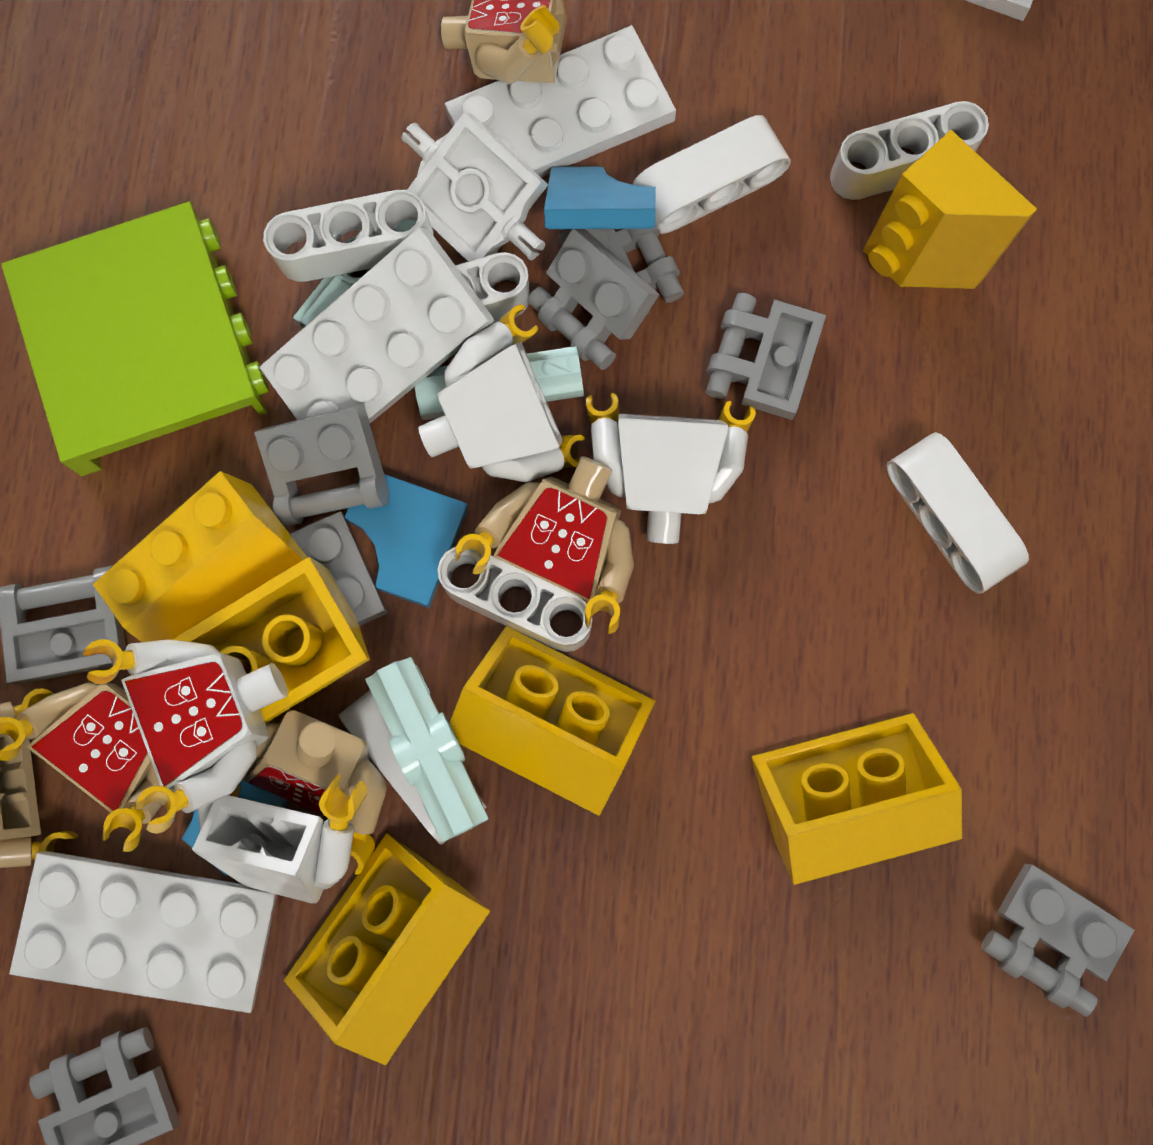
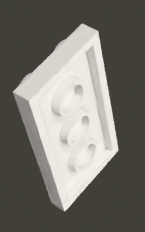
M632 25L561 54L555 83L516 81L513 84H506L498 80L445 102L446 114L452 127L464 111L472 114L541 178L550 174L551 167H568L675 121L676 109Z
M418 227L259 368L297 420L364 405L369 423H371L459 351L465 340L482 331L495 320L430 230L425 227Z
M42 851L36 854L9 975L251 1013L255 1005L277 894L250 888L239 883Z

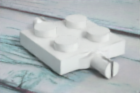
M465 111L449 133L436 142L417 123H412L406 128L411 134L403 132L402 141L407 143L423 158L417 177L407 190L415 193L422 199L432 228L468 262L496 254L499 248L509 241L517 246L529 260L535 259L540 254L537 250L542 251L545 247V242L540 240L525 226L524 221L529 209L548 186L541 177L475 116Z

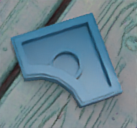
M551 167L544 207L545 228L652 229V227H655L656 187L638 186L617 181L606 174L604 167Z
M385 475L389 490V503L386 506L368 509L365 504L350 507L347 509L344 518L350 524L364 531L375 545L379 563L375 586L377 590L430 609L440 584L437 570L440 559L448 550L454 548L469 509L468 504Z

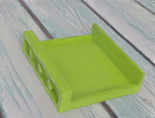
M190 201L1 263L60 462L81 477L102 470L99 457L250 405L254 407L259 415L267 413L262 394L270 392L265 375L259 368L261 366L259 362H250L245 346L253 344V338L243 314H234L230 298L238 296L237 290L227 266L219 267L214 251L222 249L220 239L211 219L201 220Z

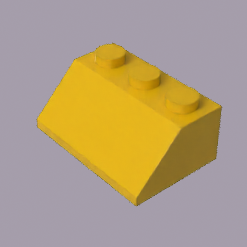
M950 130L902 173L863 252L868 256L870 264L879 274L890 277L900 287L974 289L983 281L1037 208L957 134Z
M220 471L93 583V586L122 627L139 641L172 640L306 559L307 556L252 484Z
M307 557L172 639L212 645L220 653L238 658L246 674L268 664H275L285 680L288 696L260 709L265 723L370 660L356 616L329 569L311 557Z
M506 626L463 687L449 724L460 745L600 816L656 701Z
M914 713L752 756L753 767L775 844L793 885L962 839V789Z
M386 833L370 856L362 872L353 880L290 970L284 982L334 1044L386 1066L486 919L490 910L455 880L399 840Z

